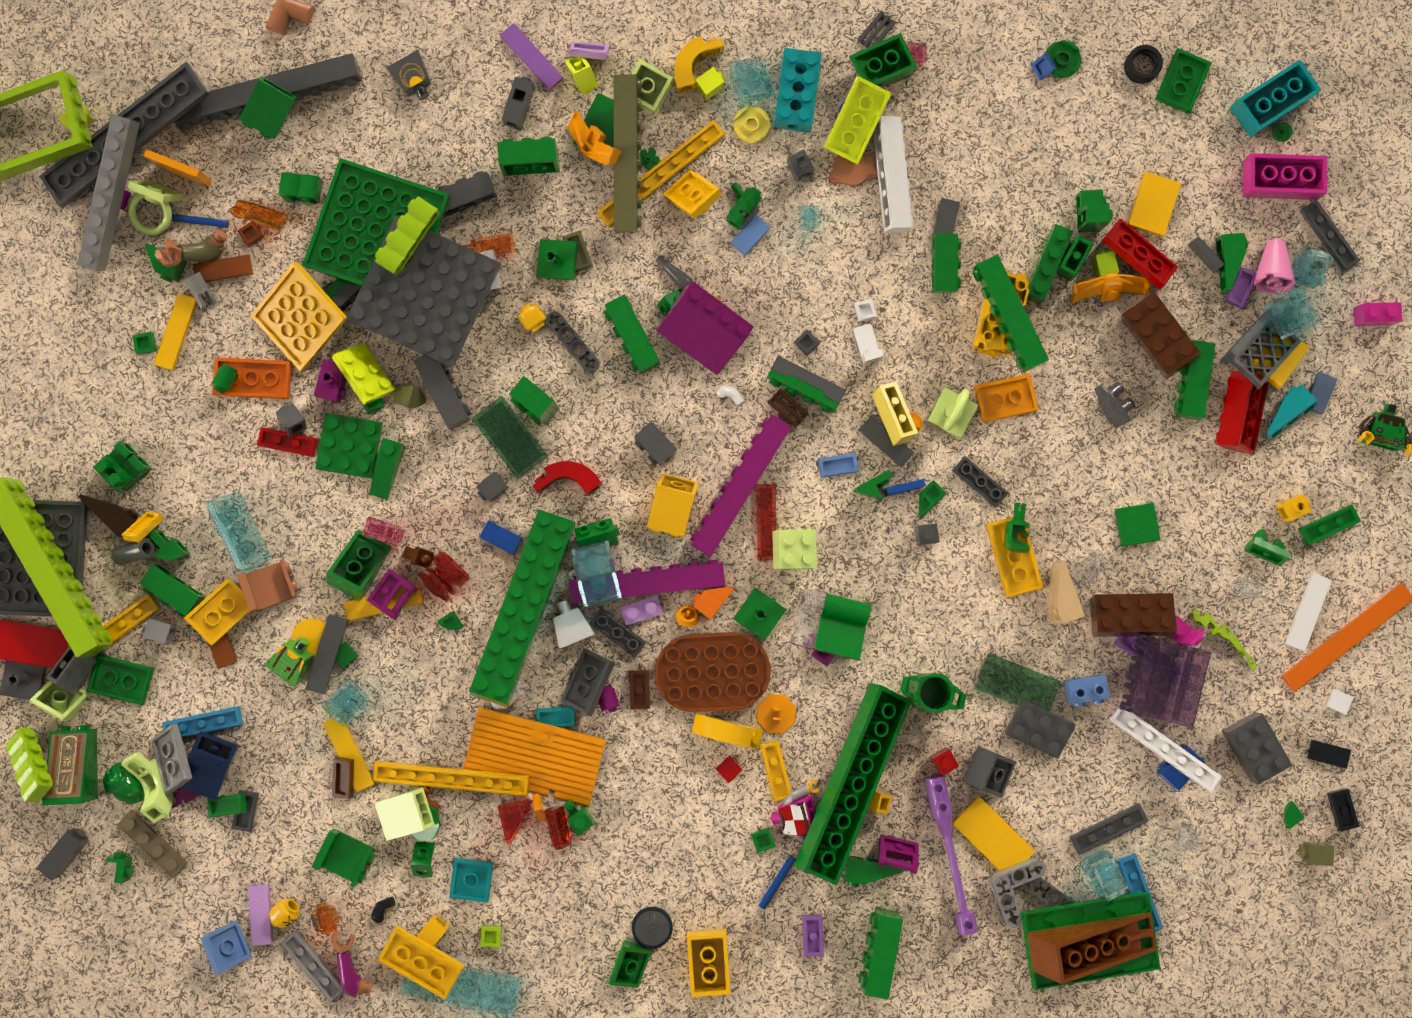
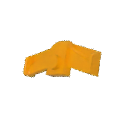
M574 111L567 128L578 145L580 152L586 158H591L606 166L616 164L621 150L605 144L606 135L596 126L591 125L588 129L581 113Z
M1118 273L1106 274L1073 284L1071 302L1074 304L1078 300L1099 295L1101 302L1120 300L1121 292L1148 296L1150 282L1143 276Z

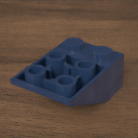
M200 731L188 758L192 779L180 788L216 801L240 745Z

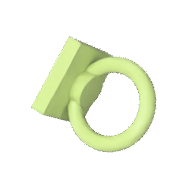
M149 179L129 181L127 189L137 192L131 198L128 206L129 218L134 227L141 233L150 236L159 235L166 231L172 220V210L169 202L181 201L183 193ZM144 198L151 203L161 204L164 218L158 227L148 228L139 221L136 208L141 199Z
M944 387L927 422L961 439L978 404L968 399L970 395L968 389H964L960 394H957Z

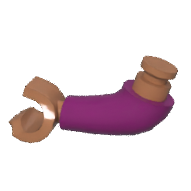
M335 929L331 935V942L333 948L338 951V975L343 991L356 998L357 994L363 995V993H367L366 996H370L373 981L366 983V980L360 979L361 975L355 972L351 952H349L354 943L355 935L351 934L350 940L346 945H340L337 942V937L340 933Z

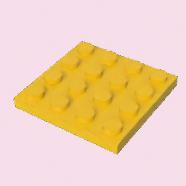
M293 262L250 315L299 371H304L347 320V316L298 262Z

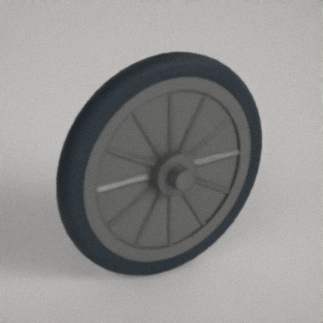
M646 907L640 910L632 921L633 937L637 943L645 948L656 949L665 945L673 932L670 916L666 911L658 907Z

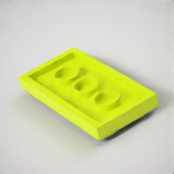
M857 76L823 148L858 164L892 93Z

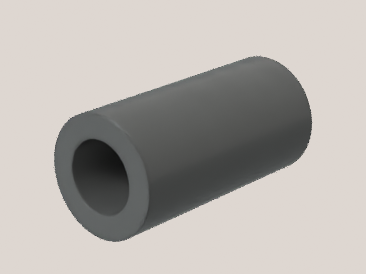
M142 539L139 543L131 542L113 548L111 555L117 565H124L152 557L155 549L150 540Z

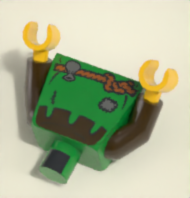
M1385 404L1383 413L1372 414L1359 424L1360 437L1357 439L1359 442L1394 452L1406 449L1404 452L1405 456H1409L1412 453V439L1406 425V420L1395 416L1397 406Z

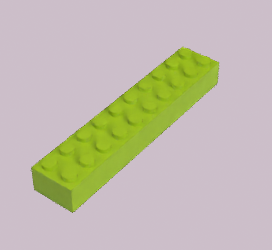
M0 476V526L76 658L97 655L113 645L111 634L101 624L102 619L100 615L94 612L92 601L83 593L82 584L79 580L75 579L72 574V567L63 558V551L54 543L53 534L46 529L43 524L45 523L43 517L34 508V501L25 493L26 488L20 480Z

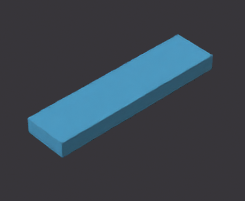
M237 706L162 722L164 730L171 724H178L181 738L198 735L200 731L208 733L243 725L241 708Z
M1133 853L1117 859L1116 861L1128 893L1148 892L1150 894L1155 931L1164 929L1136 854Z

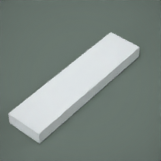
M1311 573L1287 636L1286 645L1300 651L1306 650L1332 580L1316 573Z

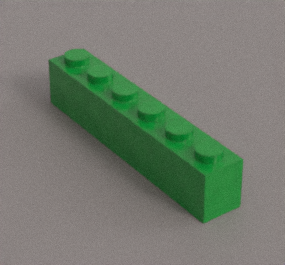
M997 254L976 264L973 268V276L977 282H980L982 295L985 299H988L991 305L990 311L999 321V330L1002 334H1005L1008 340L1007 346L1011 352H1014L1017 358L1015 359L1017 367L1025 373L1049 361L999 255Z

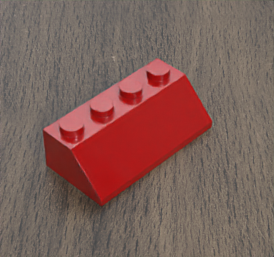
M1231 370V375L1227 381V395L1224 397V409L1220 416L1221 424L1216 434V444L1225 449L1255 455L1269 382L1266 381L1258 389L1240 371ZM1254 372L1255 376L1261 380L1262 377Z

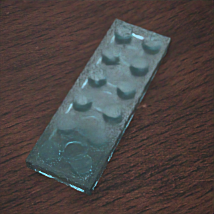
M464 966L445 1000L403 976L399 994L502 1017L515 1018L523 978Z

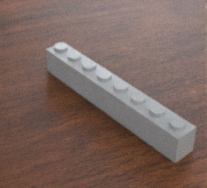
M111 115L77 263L78 266L95 271H105L138 134L139 122Z

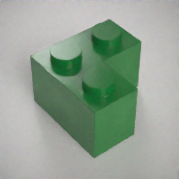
M1081 190L1076 195L1078 232H1101L1113 218V211L1110 209V203H1106V196H1103V190Z

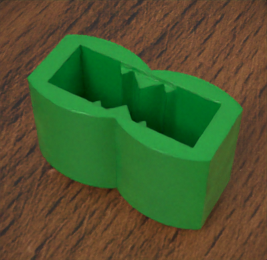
M282 172L278 195L285 202L295 203V200H299L304 204L314 205V202L320 203L323 180L314 175Z

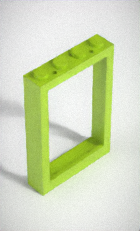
M61 70L0 93V107L60 86L73 137L1 163L0 181L93 148L91 143L92 137L88 131L87 117L83 112V101L78 92V82L75 76Z

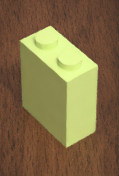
M423 787L375 803L386 841L423 831L435 825Z

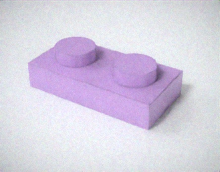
M658 595L621 606L626 625L663 614Z

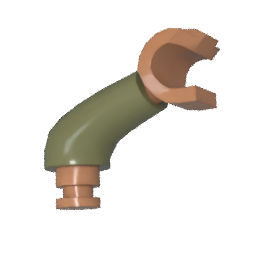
M215 229L214 234L207 236L199 243L179 244L178 246L174 241L165 238L163 242L167 249L155 250V256L166 267H174L181 260H212L222 254L225 249L224 241L228 236L222 230Z

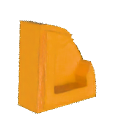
M539 794L532 795L534 812L538 821L546 820L541 796Z

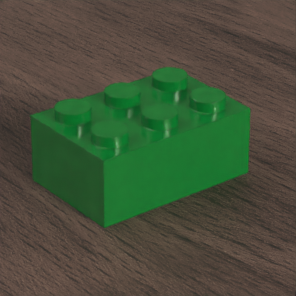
M545 136L537 140L523 138L521 141L505 139L502 142H497L499 166L504 176L560 172L559 150L555 138Z
M525 376L521 378L509 393L512 397L511 402L521 412L526 413L537 425L542 423L546 426L560 409L551 397Z

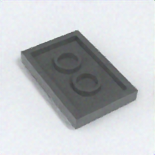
M584 648L561 702L592 717L615 662Z
M1021 699L1005 730V734L1058 759L1076 725L1061 716Z

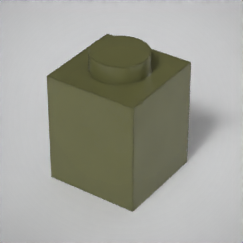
M1303 842V847L1300 848V857L1303 862L1310 865L1333 866L1334 846L1327 843Z

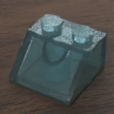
M747 58L730 63L729 73L740 106L776 96L765 60Z
M349 677L326 701L322 709L342 727L345 724L348 726L355 719L354 714L359 709L362 711L368 705L369 695Z

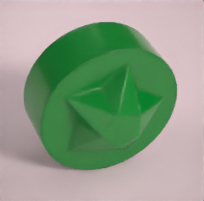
M1278 123L1272 129V137L1278 142L1287 141L1292 136V127L1288 123Z

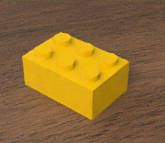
M726 928L687 931L691 997L731 994Z

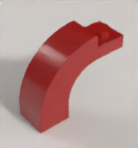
M560 461L546 466L544 470L548 475L538 477L534 481L533 488L537 493H540L557 480L571 479L576 481L584 492L589 495L603 484L588 467L573 461Z

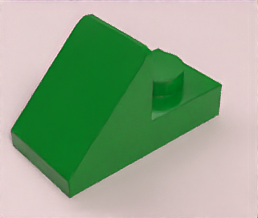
M890 470L856 487L854 491L857 494L881 501L883 497L877 485L880 488L890 483L888 479L893 476Z

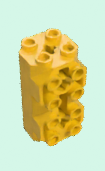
M1006 270L1024 307L1029 294L1027 276L1020 273L1016 275L1010 274ZM984 298L971 349L975 350L978 348V353L993 357H999L1000 354H1004V358H1009L1012 352L1007 346L1008 340L1005 334L1000 332L998 327L999 321L997 317L992 315L988 299Z

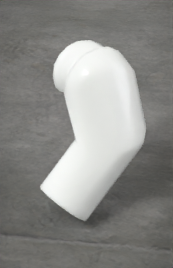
M721 385L717 389V395L720 398L725 396L731 397L736 406L745 401L739 391L733 386Z

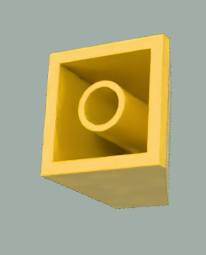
M662 473L656 487L647 528L658 533H669L673 537H684L699 483Z

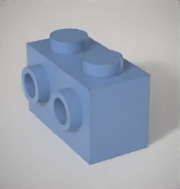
M1099 674L1063 680L1067 703L1073 704L1074 707L1085 706V702L1092 701L1093 704L1104 703V699L1110 698L1106 675Z

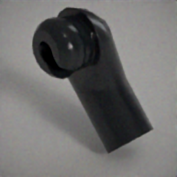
M393 896L378 901L375 904L371 913V918L375 923L383 922L385 909L396 905Z

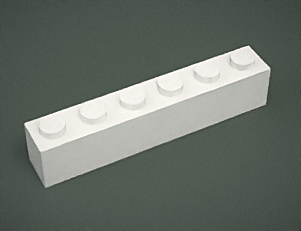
M881 116L873 136L884 233H904L913 228L914 219L911 215L912 201L909 197L910 182L907 178L908 164L905 160L906 146L905 142H903V124L901 123V117Z

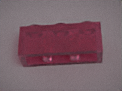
M368 516L362 535L397 545L398 542L402 541L404 531H402V526Z

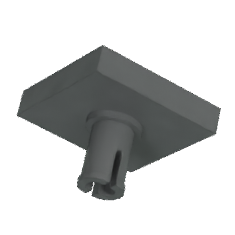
M6 661L0 695L30 700L43 687L46 667Z

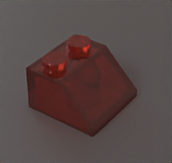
M525 796L502 801L497 806L507 845L515 840L530 815L529 811H532L531 802L529 799L526 800Z

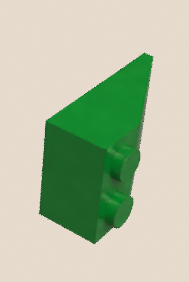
M901 33L849 56L858 76L879 87L906 79L914 75L917 68Z
M358 529L327 571L326 583L361 601L371 587L392 547Z

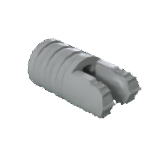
M200 272L184 279L201 310L206 309V304L200 296L203 292L211 304L217 303Z

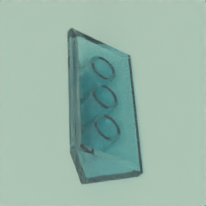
M240 491L205 502L238 572H248L273 559Z

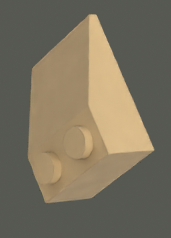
M1065 561L1054 562L1051 568L1047 603L1049 610L1046 613L1048 619L1053 621L1054 624H1065L1085 617Z

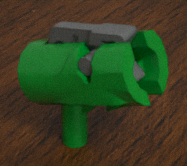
M735 182L731 185V188L737 195V203L734 206L732 205L726 221L736 229L741 230L759 212L757 205L762 197L760 196L761 192L755 187L747 188L743 192L738 183Z

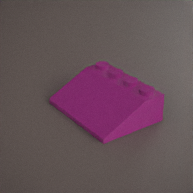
M692 281L685 286L656 331L711 372L718 375L744 343L754 326Z

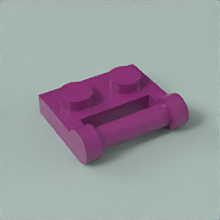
M388 569L367 598V601L390 618L396 620L399 617L398 613L405 603L419 588L392 569ZM403 585L407 589L391 610L387 606Z
M881 834L877 865H888L917 874L919 843ZM886 856H891V857L903 859V860H906V861H911V863L905 862V861H901V860H897V859H893V858H889V857H886Z

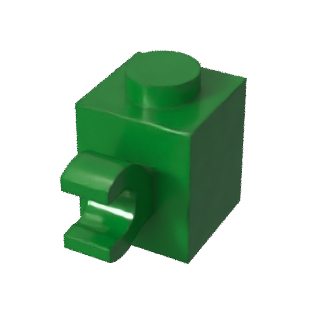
M571 799L564 804L566 810L571 814L566 821L577 836L594 825L595 820L585 806L578 810Z

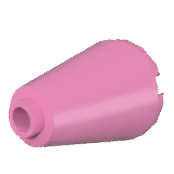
M1273 238L1265 245L1254 280V286L1256 285V289L1260 292L1276 294V290H1282L1283 293L1295 286V278L1287 245L1280 238Z

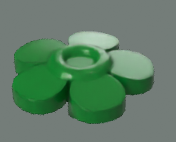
M645 149L640 151L642 166L646 165L648 170L652 169L654 164L660 162L659 156H655V149H649L648 153Z

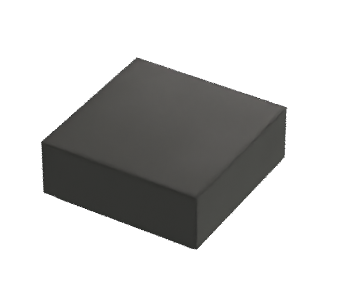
M807 329L793 343L807 356L820 344V341Z

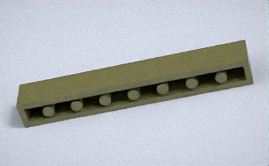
M637 74L613 75L614 148L621 150V154L616 164H614V231L616 233H638V228H642V217L638 216V209L642 208V198L638 197V189H642V179L638 178V170H642V159L638 158V151L642 150V140L638 139V131H642V121L638 119V112L642 111V102L638 100V92H642L641 80H638Z

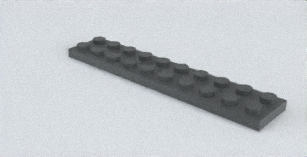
M185 62L117 115L140 123L133 154L210 95L189 63ZM110 121L91 135L93 148L60 159L39 176L58 206L64 208L96 183Z

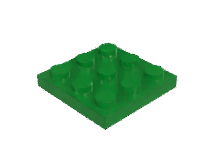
M325 413L315 469L372 479L383 423Z

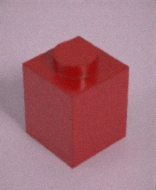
M947 747L930 756L938 773L942 776L959 767L951 750Z

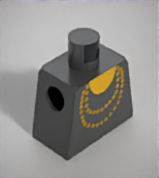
M418 50L386 67L392 78L408 96L416 93L419 100L429 97L425 87L429 86L431 81Z

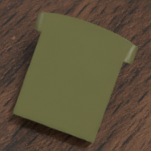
M397 384L392 402L404 405L407 408H416L426 403V399L421 390L415 385L405 386Z

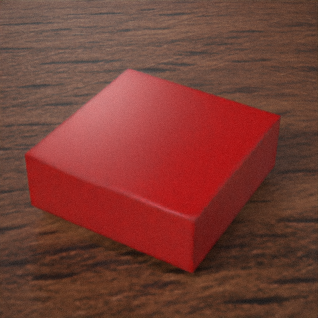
M730 755L715 768L728 783L743 770Z

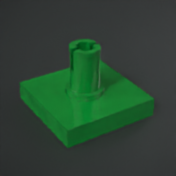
M540 239L536 277L575 281L578 243L574 241Z
M754 588L733 619L765 641L787 609L757 588Z

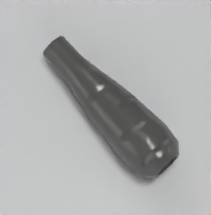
M661 255L657 257L656 262L662 266L681 290L693 281L690 276L666 261Z

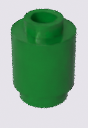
M223 364L222 368L219 367L211 382L214 385L213 389L222 394L225 391L230 392L237 378L236 374L238 371Z

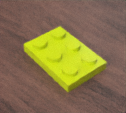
M365 343L333 355V361L363 405L395 391L396 388Z

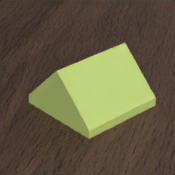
M49 681L29 702L58 719L67 721L76 718L90 693L79 687L72 694Z

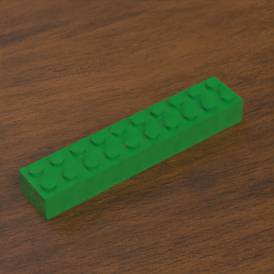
M538 510L469 689L470 695L507 708L509 707L568 550L574 529L576 528L575 521Z
M869 683L794 867L837 886L912 702L911 700L882 685Z

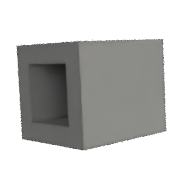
M148 618V621L143 626L144 633L142 637L169 644L172 642L177 625L156 618Z

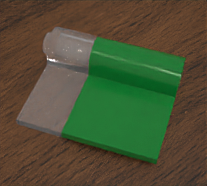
M807 588L799 591L796 602L800 604L791 644L859 661L866 624L871 612V604Z

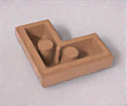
M276 0L265 27L267 30L284 36L291 19L309 25L315 7L298 0Z

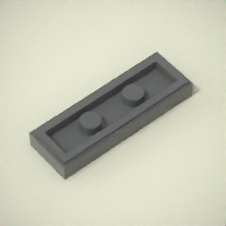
M872 416L858 430L900 467H903L914 454L905 444L893 446L886 428Z

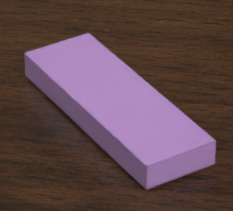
M270 885L248 886L252 946L272 944L273 932L269 917V911L271 910Z

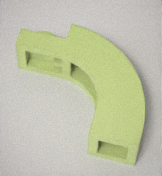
M139 752L125 758L121 765L140 781L144 789L145 798L140 812L153 823L168 816L173 803V793L165 794L156 759L154 758L149 761Z

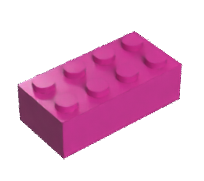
M1251 153L1243 160L1242 197L1318 200L1327 194V156Z

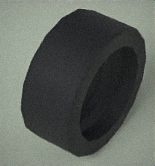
M1151 45L1137 46L1125 60V74L1135 83H1149L1160 73L1163 67V58L1158 49ZM1137 55H1147L1152 59L1154 69L1151 73L1141 74L1134 68L1133 60Z

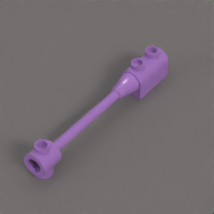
M938 774L924 777L931 815L935 818L941 834L944 836L960 910L954 914L959 935L974 934L978 932L974 911L967 909L951 836L953 813L945 776Z

